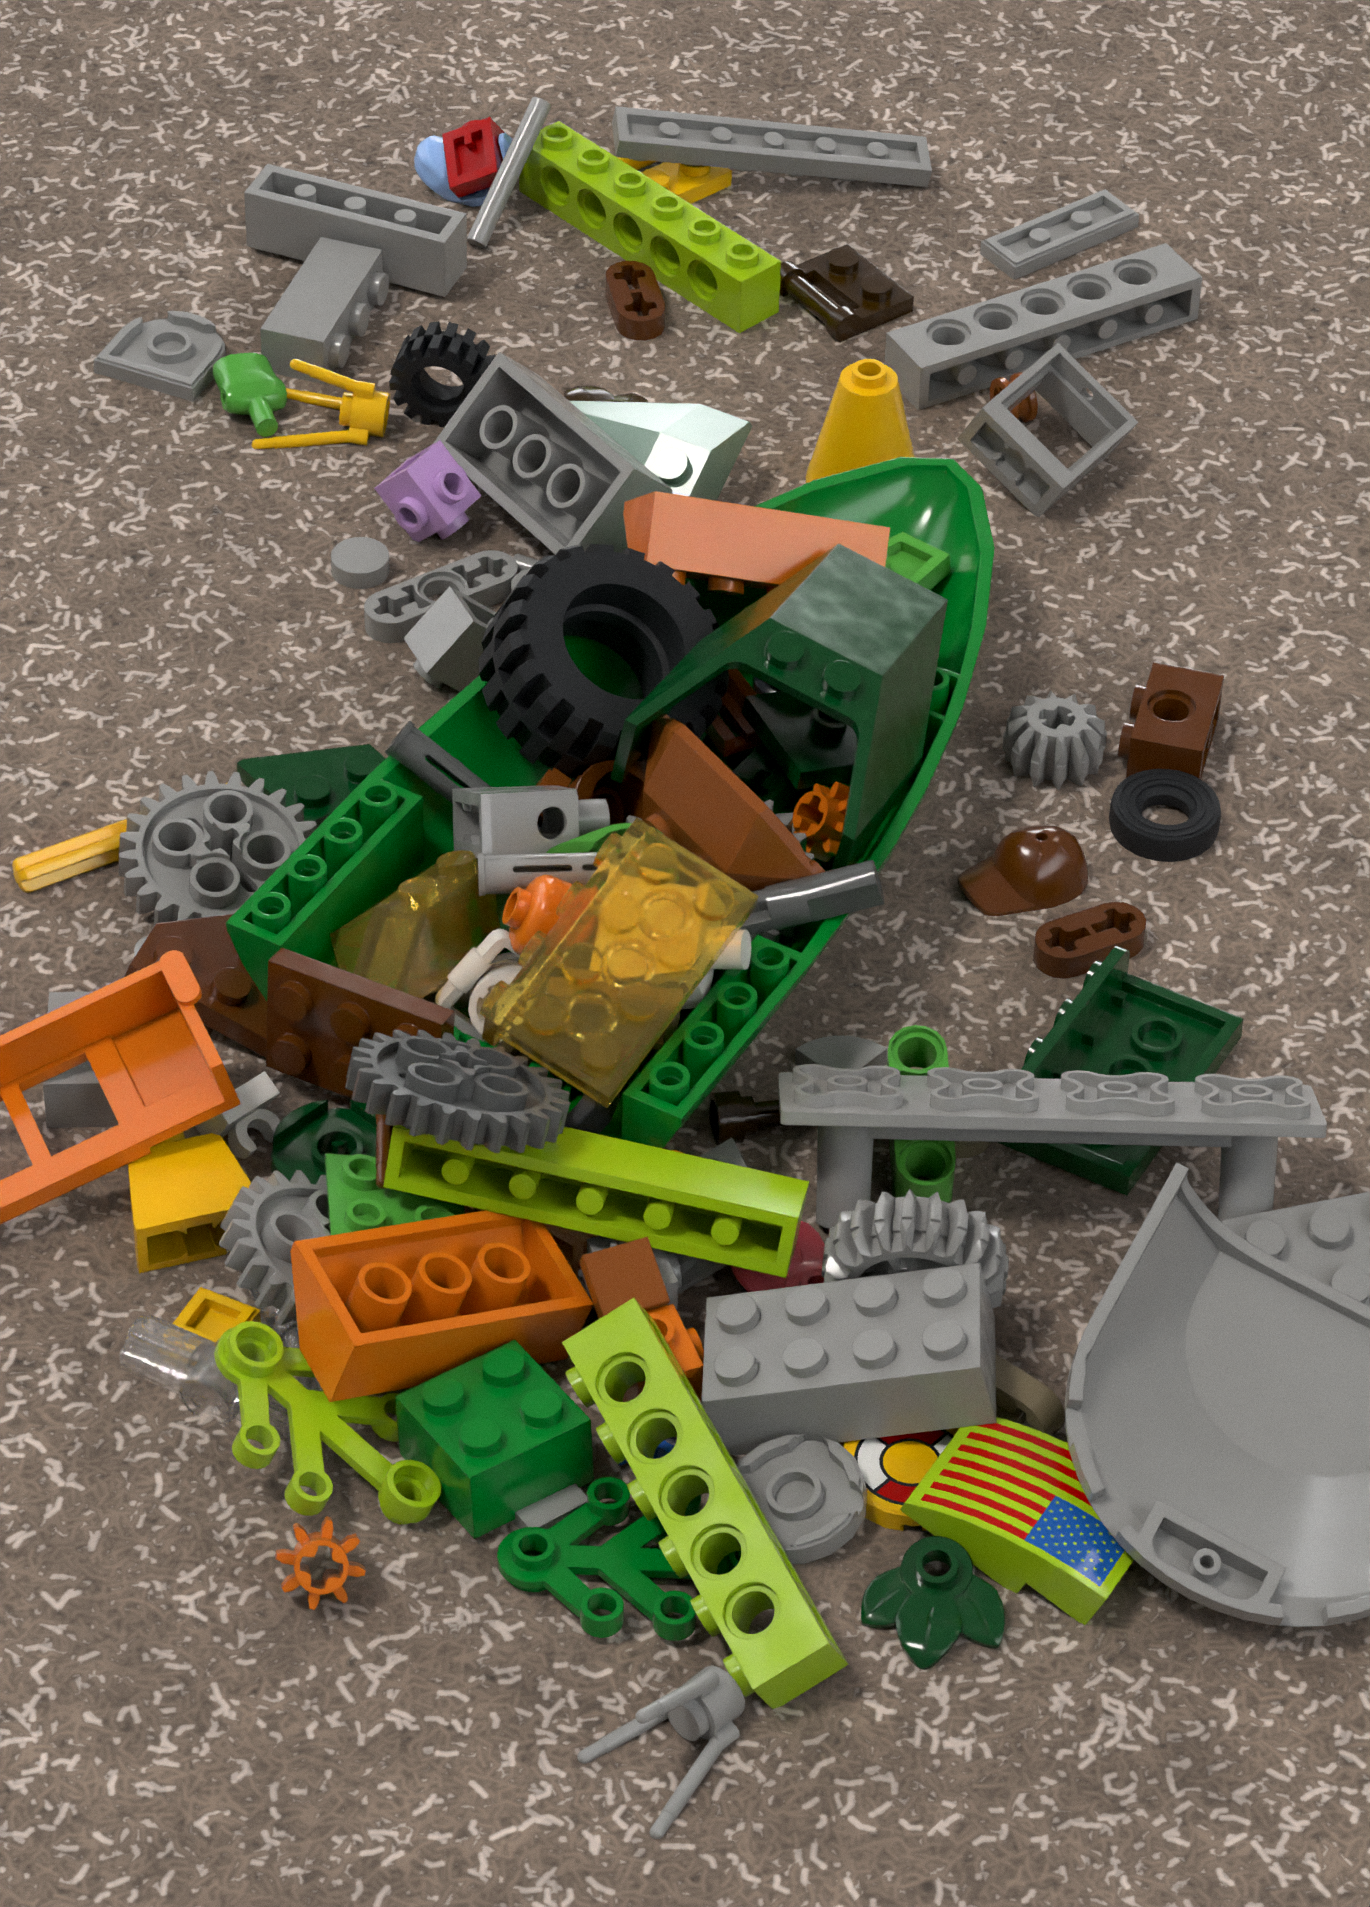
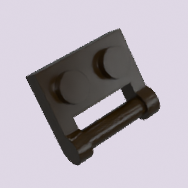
M848 244L832 249L798 265L791 261L781 263L780 295L783 297L790 295L826 324V331L838 342L913 312L914 296ZM813 284H814L817 288H819L823 293H821L818 289H816V288L813 286Z

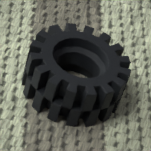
M438 321L430 322L427 331L420 325L413 330L411 336L407 335L391 369L390 375L392 376L389 381L390 390H396L393 399L397 406L404 403L408 404L404 414L410 419L418 413L423 416L420 424L430 425L432 420L439 421V427H445L496 357L495 354L487 356L490 346L485 340L478 344L473 342L476 332L468 328L463 336L457 333L459 324L449 322L446 330L441 331L440 322ZM431 366L445 368L456 374L464 385L447 386L431 378L424 368Z

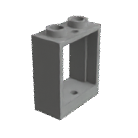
M1057 343L982 407L957 439L1033 515L1040 517L1107 458L1138 424V421L1080 363ZM1086 388L1091 390L1093 396L1088 394ZM1034 390L1092 446L1089 451L1068 469L1010 412Z

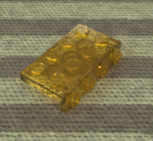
M637 817L623 836L613 832L606 839L593 862V866L598 869L585 885L579 881L572 884L557 907L556 915L560 919L548 934L539 930L533 935L518 960V964L522 966V969L510 984L502 980L499 981L491 990L480 1009V1015L485 1017L482 1034L484 1041L495 1046L501 1039L606 1108H608L754 911L759 898L757 894Z

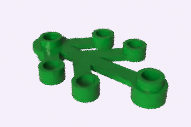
M602 1477L596 1479L588 1487L586 1504L549 1529L525 1527L508 1534L498 1547V1569L509 1583L517 1589L527 1592L548 1590L580 1618L582 1629L593 1637H610L618 1633L622 1628L624 1602L620 1594L652 1621L654 1631L663 1639L680 1641L692 1635L696 1628V1612L690 1602L693 1598L682 1591L664 1592L648 1578L680 1579L670 1566L662 1550L650 1548L667 1536L658 1516L651 1521L642 1516L601 1546L578 1545L601 1526L616 1525L628 1517L630 1511V1492L627 1484L618 1478ZM701 1495L696 1496L690 1501L686 1508L685 1516H691L701 1511ZM610 1498L618 1502L605 1504L600 1502V1500ZM741 1551L727 1554L718 1565L717 1575L733 1570L740 1561ZM528 1553H538V1554H541V1555H539V1556H528V1555H525V1554H528ZM575 1574L599 1575L616 1591L609 1588H594L591 1590ZM688 1574L687 1576H685V1577L682 1578V1579H692V1578H691V1576ZM603 1609L610 1611L611 1614L598 1616L592 1612ZM675 1612L684 1615V1617L671 1619L664 1615Z

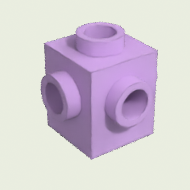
M440 440L408 458L374 488L394 514L398 524L417 542L435 533L442 540L452 535L469 521L464 511L481 497V494L469 480L464 469L457 464Z

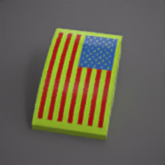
M996 1417V1423L960 1427L900 1509L934 1536L947 1537L962 1545L968 1552L972 1564L1002 1587L1018 1593L1027 1583L1076 1621L1084 1625L1088 1623L1107 1600L1134 1560L1103 1525L1089 1503L1077 1477L1068 1443L1039 1430L1004 1418Z

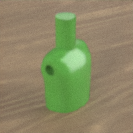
M258 353L230 354L220 358L213 366V377L220 391L223 409L231 414L250 415L254 427L260 436L268 437L273 435L278 429V423L273 411L281 410L286 405L287 392L284 383L274 373L268 358Z

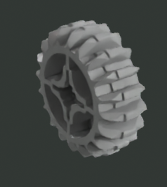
M909 1189L905 1197L895 1198L889 1193L882 1191L877 1203L866 1199H858L854 1211L840 1212L837 1224L830 1227L829 1236L825 1239L822 1277L824 1282L980 1262L991 1305L994 1309L1001 1306L1002 1295L1006 1292L1009 1257L1006 1255V1245L1003 1244L1000 1228L987 1224L986 1212L978 1210L967 1212L964 1200L959 1199L947 1203L941 1201L938 1192L929 1198L916 1197L911 1189Z

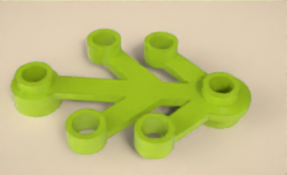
M246 1321L223 1333L215 1348V1362L222 1375L238 1386L242 1425L232 1444L233 1455L239 1463L251 1469H262L272 1461L280 1446V1436L269 1421V1393L288 1412L294 1474L285 1489L284 1496L288 1506L293 1511L304 1516L317 1515L324 1509L333 1492V1483L324 1471L322 1440L379 1491L378 1499L381 1510L390 1521L405 1525L420 1522L429 1515L441 1493V1484L435 1472L424 1463L416 1460H401L391 1464L346 1424L371 1425L373 1431L382 1439L392 1442L399 1441L397 1421H394L386 1414L392 1413L396 1415L395 1396L399 1393H388L382 1397L361 1396L329 1402L324 1391L308 1390L293 1377L316 1378L300 1348L284 1347L280 1336L271 1327L260 1322ZM248 1439L258 1441L265 1449L252 1446ZM300 1486L311 1488L317 1496L308 1495Z

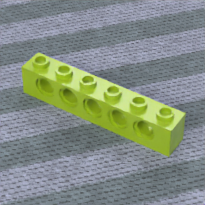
M557 121L541 129L519 176V191L626 261H638L648 265L653 270L657 281L738 333L779 312L781 261L562 122Z
M632 1298L563 1341L562 1344L575 1365L565 1372L568 1381L587 1408L593 1404L597 1405L605 1420L604 1423L596 1427L601 1441L617 1464L627 1460L636 1479L627 1484L628 1490L648 1521L658 1516L668 1535L658 1542L659 1546L680 1579L688 1574L691 1576L700 1593L690 1600L693 1609L713 1638L720 1633L724 1636L732 1654L724 1658L723 1662L728 1673L739 1685L743 1695L747 1697L756 1692L772 1709L785 1705L849 1665L658 1325L639 1302ZM645 1381L642 1392L636 1398L623 1402L624 1394L633 1384ZM671 1437H677L674 1448L667 1455L653 1459L655 1450L661 1442ZM709 1493L708 1501L700 1512L691 1516H685L686 1508L693 1498ZM741 1551V1558L737 1566L728 1573L717 1575L720 1561L731 1552ZM774 1609V1617L770 1625L759 1633L749 1634L750 1624L755 1616L764 1610Z

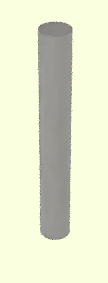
M532 97L467 236L469 244L486 249L552 107L547 101L538 97Z

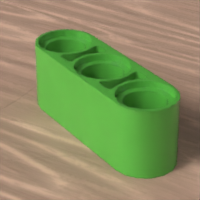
M913 1025L904 1027L895 1032L889 1041L887 1066L898 1069L900 1075L927 1076V1071L933 1068L949 1067L945 1040L937 1031L926 1026ZM910 1067H919L923 1069H911ZM889 1139L892 1196L895 1198L905 1197L909 1189H911L916 1197L929 1198L938 1192L941 1201L951 1203L956 1164L955 1142L945 1140ZM916 1177H929L933 1180H918Z

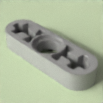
M481 551L378 591L369 596L364 604L365 631L372 639L379 642L399 643L405 641L404 637L436 602L428 599V597L435 594H443L449 586L488 608L504 602L511 593V581L518 574L517 562L512 556L501 551Z

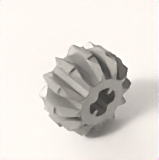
M1050 691L1045 699L1027 695L1024 705L1012 707L1010 716L1007 718L1006 731L1003 736L1005 760L1011 762L1014 776L1030 774L1033 787L1047 779L1052 780V783L1059 791L1067 778L1069 781L1082 786L1088 774H1098L1099 765L1103 762L1107 737L1105 721L1097 717L1095 705H1078L1076 694L1066 699L1057 698L1052 691Z

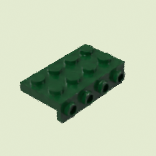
M1116 945L1103 962L1097 960L1091 965L1085 977L1083 988L1074 1000L1067 998L1062 1003L1055 1017L1053 1028L1044 1039L1037 1037L1032 1042L1021 1070L1032 1072L1034 1078L1061 1079L1062 1073L1079 1070L1104 1075L1152 1072L1167 1076L1168 1082H1195V1078L1199 1075L1215 1074L1240 1040L1244 1019L1128 974L1130 951ZM997 1142L1126 1196L1163 1147L1151 1145Z

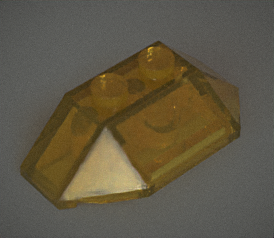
M457 850L445 853L437 858L436 863L402 882L390 893L329 934L337 966L339 969L422 999L448 980V974L472 947L477 948L493 930L500 929L496 912V895L485 894V896H479L478 858H475L473 852Z

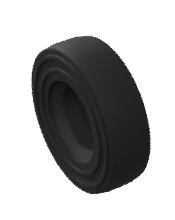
M1172 769L1145 770L1127 777L1115 789L1109 811L1110 829L1120 845L1135 855L1162 862L1188 860L1204 853L1216 840L1221 819L1220 803L1214 790L1201 779ZM1167 805L1185 812L1188 820L1175 825L1158 824L1143 817L1142 812L1150 806Z

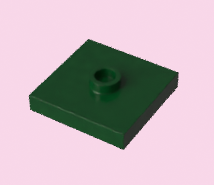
M783 691L748 695L745 697L742 709L743 716L797 790L814 787L816 783L824 786L834 784L836 781L839 783L850 782L857 744L856 734L851 727Z

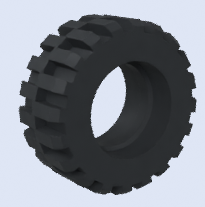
M590 544L586 551H584L583 546L574 545L559 549L555 556L543 557L518 582L486 628L481 642L484 652L479 657V675L482 681L488 682L482 692L489 711L497 710L500 716L496 722L498 728L507 740L513 737L522 746L519 754L532 765L538 760L549 767L550 770L556 768L566 776L576 779L593 764L615 760L625 719L700 640L719 628L711 609L703 610L698 603L700 594L689 582L683 586L672 576L675 570L661 561L654 565L644 560L645 553L631 548H625L622 553L614 552L613 545ZM564 636L589 638L615 651L635 673L642 688L644 699L619 697L593 684L574 664L566 648ZM728 670L723 671L674 705L668 716L684 724L700 738L716 719L723 706L722 697L728 690ZM649 744L637 761L647 759Z

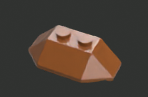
M665 713L652 721L643 789L641 824H647L664 834L673 848H675L676 863L682 868L686 880L694 890L703 891L714 901L765 889V886L825 872L817 861L811 860L804 853L800 842L773 811L691 730Z

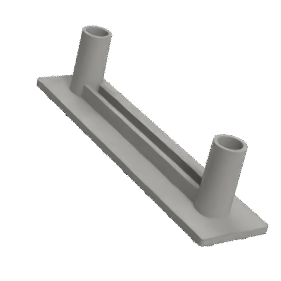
M819 1064L798 1065L793 1068V1072H781L778 1074L781 1124L818 1126L816 1223L829 1229L837 1224L840 1212L855 1210L858 1199L870 1201L874 1139L1221 1147L1218 1219L1221 1221L1273 1210L1278 1137L1325 1138L1327 1131V1122L1312 1087L1302 1085L1303 1082L1298 1078L1282 1075L1246 1079L1222 1074H1202L1195 1078V1082H1168L1167 1076L1152 1072L1104 1075L1077 1070L1062 1073L1061 1079L1034 1078L1032 1072L1021 1069L972 1072L951 1067H939L928 1070L927 1076L900 1075L898 1069L889 1066L841 1069Z

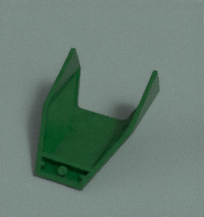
M837 544L704 637L625 719L610 778L622 784L650 742L651 726L654 719L663 713L668 715L674 705L723 671L729 669L745 671L847 724L855 732L857 744L842 836L831 870L857 864L921 761L948 599L841 544Z

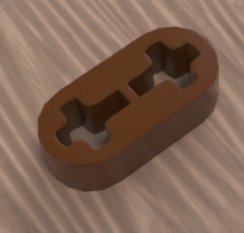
M621 261L609 266L606 271L605 297L618 332L628 339L643 341L654 339L661 335L665 329V302L651 267L638 261ZM628 285H632L634 289L629 290ZM637 311H641L642 316H638Z
M1109 902L1049 921L1041 925L1035 934L1033 954L1035 966L1043 974L1053 978L1066 979L1087 973L1095 961L1103 962L1116 945L1129 950L1130 959L1139 954L1143 949L1146 918L1143 912L1133 905L1124 902Z

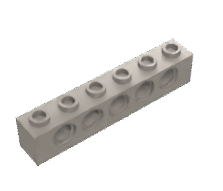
M1167 243L887 332L884 365L895 371L901 393L917 410H921L988 388L995 378L1004 377L1009 381L1011 375L1026 371L1057 343L1074 359L1196 320L1198 319L1202 276Z

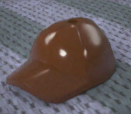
M1032 826L1015 830L1000 841L994 855L958 875L960 889L982 914L988 916H1003L1053 908L1080 896L1088 884L1087 862L1078 840L1070 832L1057 826Z

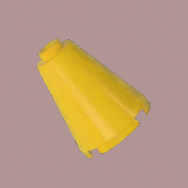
M862 359L843 369L807 469L806 483L898 457H915L898 377L893 369L875 359Z

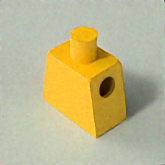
M181 1132L150 1147V1154L127 1164L136 1262L139 1273L225 1255L231 1252L219 1245V1241L225 1233V1230L220 1225L243 1186L249 1188L251 1181L220 1135L209 1133L185 1138L184 1132Z

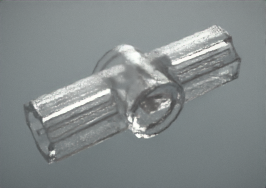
M140 1315L128 1329L126 1341L119 1353L121 1369L180 1395L186 1408L199 1418L203 1414H207L218 1419L215 1425L220 1427H226L234 1419L241 1422L238 1386L222 1375L215 1362L214 1352L219 1339L213 1342L153 1315L149 1317ZM294 1377L308 1390L323 1391V1389ZM268 1393L270 1424L278 1431L281 1440L291 1444L287 1409Z

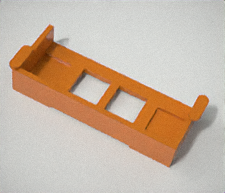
M177 950L168 951L161 956L158 962L0 1035V1102L4 1101L33 1164L0 1180V1225L150 1154V1147L241 1104L225 1066L194 1006L201 999L202 990L182 952ZM89 1060L119 1124L51 1156L22 1092Z

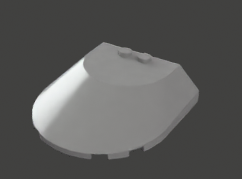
M1176 1163L1090 1318L1073 1357L1065 1395V1429L1069 1452L1079 1482L1094 1511L1119 1545L1140 1566L1158 1580L1190 1600L1239 1619L1278 1626H1329L1369 1617L1370 1307L1280 1261L1237 1235L1207 1208L1193 1190L1187 1179L1189 1168Z

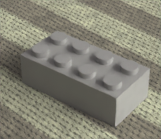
M498 352L434 441L436 443L440 440L457 464L464 469L467 476L555 555L559 549L574 545H581L584 551H586L590 544L613 545L614 552L622 553L625 548H628L623 516L624 503L654 491L670 494L673 492L668 485L541 376L501 352Z
M980 1262L706 1298L702 1405L731 1455L748 1454L760 1444L785 1435L805 1434L806 1441L816 1440L824 1443L822 1437L835 1442H846L996 1423L995 1316Z

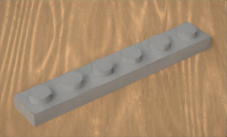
M618 106L615 107L612 120L615 156L636 161L650 160L681 163L688 166L702 165L733 168L740 171L754 170L785 173L792 176L806 175L837 178L843 181L858 180L928 187L932 173L927 139L923 136Z

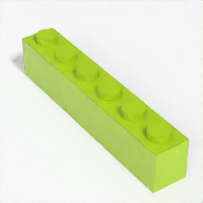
M402 1125L393 1126L383 1185L385 1188L624 1242L648 1237L651 1248L783 1278L787 1277L798 1240L809 1181L569 1127H564L563 1133L558 1134L557 1142L545 1141L543 1149L526 1145L524 1152L519 1153L505 1145H501L500 1153H494L483 1144H474L472 1151L466 1150L459 1141L451 1139L441 1145L436 1142L435 1135L422 1134L412 1136L409 1135L410 1129Z

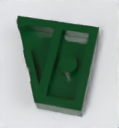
M370 744L247 758L237 762V772L240 774L241 782L248 788L257 779H264L263 793L268 796L282 788L287 791L285 808L302 803L305 806L304 821H315L318 828L386 758Z

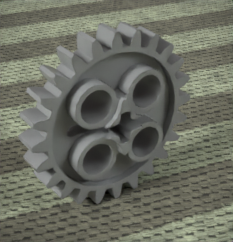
M208 771L205 785L199 786L188 775H183L181 791L176 792L170 786L163 783L159 785V802L143 796L140 799V814L129 813L127 816L126 832L120 833L118 868L119 876L124 877L125 896H136V912L139 915L155 910L154 926L156 923L234 914L317 829V824L315 821H304L305 806L302 803L285 808L287 793L285 789L282 788L275 791L269 796L264 794V779L262 778L257 779L247 788L241 786L239 772H234L227 784H219L215 773Z
M277 1170L273 1171L268 1181L256 1176L249 1188L243 1186L220 1225L225 1230V1233L219 1241V1245L231 1251L224 1262L226 1267L243 1271L236 1283L238 1287L257 1289L260 1295L254 1305L258 1308L273 1305L279 1310L277 1323L284 1325L292 1319L297 1322L290 1253L294 1241L329 1236L330 1227L326 1175L321 1174L315 1185L310 1183L301 1170H296L290 1181Z

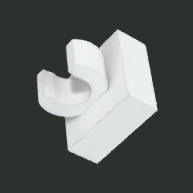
M265 1071L235 1089L241 1103L240 1105L195 1126L201 1135L213 1133L224 1137L228 1134V1144L232 1153L242 1159L248 1158L257 1149L254 1142L248 1136L247 1128L259 1130L263 1137L272 1143L275 1129L280 1123V1119L273 1112L266 1110V1107L280 1092Z

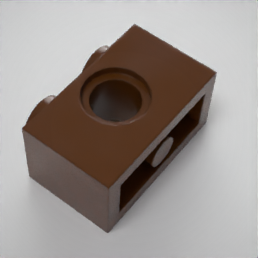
M1153 662L1146 686L1136 684L1134 688L1129 719L1135 720V724L1124 722L1120 736L1118 758L1128 759L1126 778L1145 770L1172 769L1191 774L1202 780L1219 720L1224 675Z

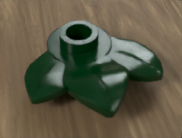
M926 1537L911 1545L903 1556L901 1566L876 1576L870 1582L864 1592L861 1605L862 1625L870 1628L896 1626L897 1636L903 1651L909 1660L922 1670L929 1669L938 1663L956 1643L959 1635L980 1646L995 1649L1000 1646L1004 1635L1005 1615L1003 1602L998 1591L992 1585L973 1574V1565L968 1552L958 1542L947 1537ZM940 1561L946 1563L950 1570L943 1576H931L924 1570V1566L929 1562Z

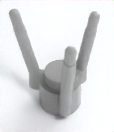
M707 1666L678 1689L638 1710L635 1719L581 1750L577 1755V1759L582 1764L589 1763L668 1718L673 1728L683 1738L689 1741H696L699 1738L707 1739L709 1742L670 1797L649 1831L653 1839H661L685 1807L720 1753L740 1737V1732L732 1721L739 1717L745 1709V1699L742 1690L728 1672L717 1666Z

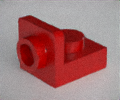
M491 117L469 121L460 128L442 134L449 189L458 198L491 187L503 161L498 138L499 134L505 132Z

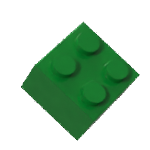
M515 1339L395 1396L400 1454L405 1460L422 1462L435 1472L441 1484L439 1501L474 1539L515 1520V1512L573 1484L580 1488L594 1481L591 1419Z

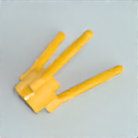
M292 359L290 367L293 370L349 392L344 391L341 398L286 388L287 398L340 410L339 425L348 426L349 430L261 438L253 440L251 446L254 449L293 448L341 443L367 446L369 435L384 437L389 418L391 395L389 392L376 391L375 383L356 381L317 365H312L299 359Z

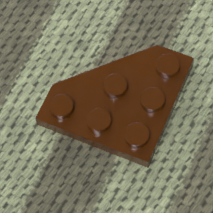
M233 914L156 923L130 963L125 977L158 962L161 956L168 951L177 950L182 952L202 990V997L194 1006L203 1024L266 1057L267 1001L243 966L227 932L226 922Z

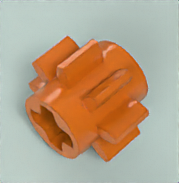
M837 781L832 785L831 789L816 783L813 791L806 793L800 798L793 812V826L795 829L793 834L805 833L807 836L806 852L814 854V858L827 863L832 856L836 857L840 845L849 786Z
M328 1516L322 1522L321 1532L308 1534L302 1525L295 1523L293 1529L295 1537L299 1542L296 1544L294 1551L280 1549L276 1550L275 1554L276 1560L283 1564L293 1565L294 1573L287 1576L281 1583L282 1590L285 1593L290 1592L301 1585L308 1591L309 1609L315 1610L319 1604L320 1595L332 1592L339 1601L346 1603L348 1597L343 1583L347 1576L361 1577L365 1576L366 1573L363 1565L358 1562L348 1561L346 1555L357 1547L360 1542L359 1537L355 1533L346 1536L340 1541L333 1536L332 1518ZM318 1546H328L332 1560L340 1563L338 1569H326L323 1574V1580L312 1579L309 1566L301 1563L302 1557H315Z

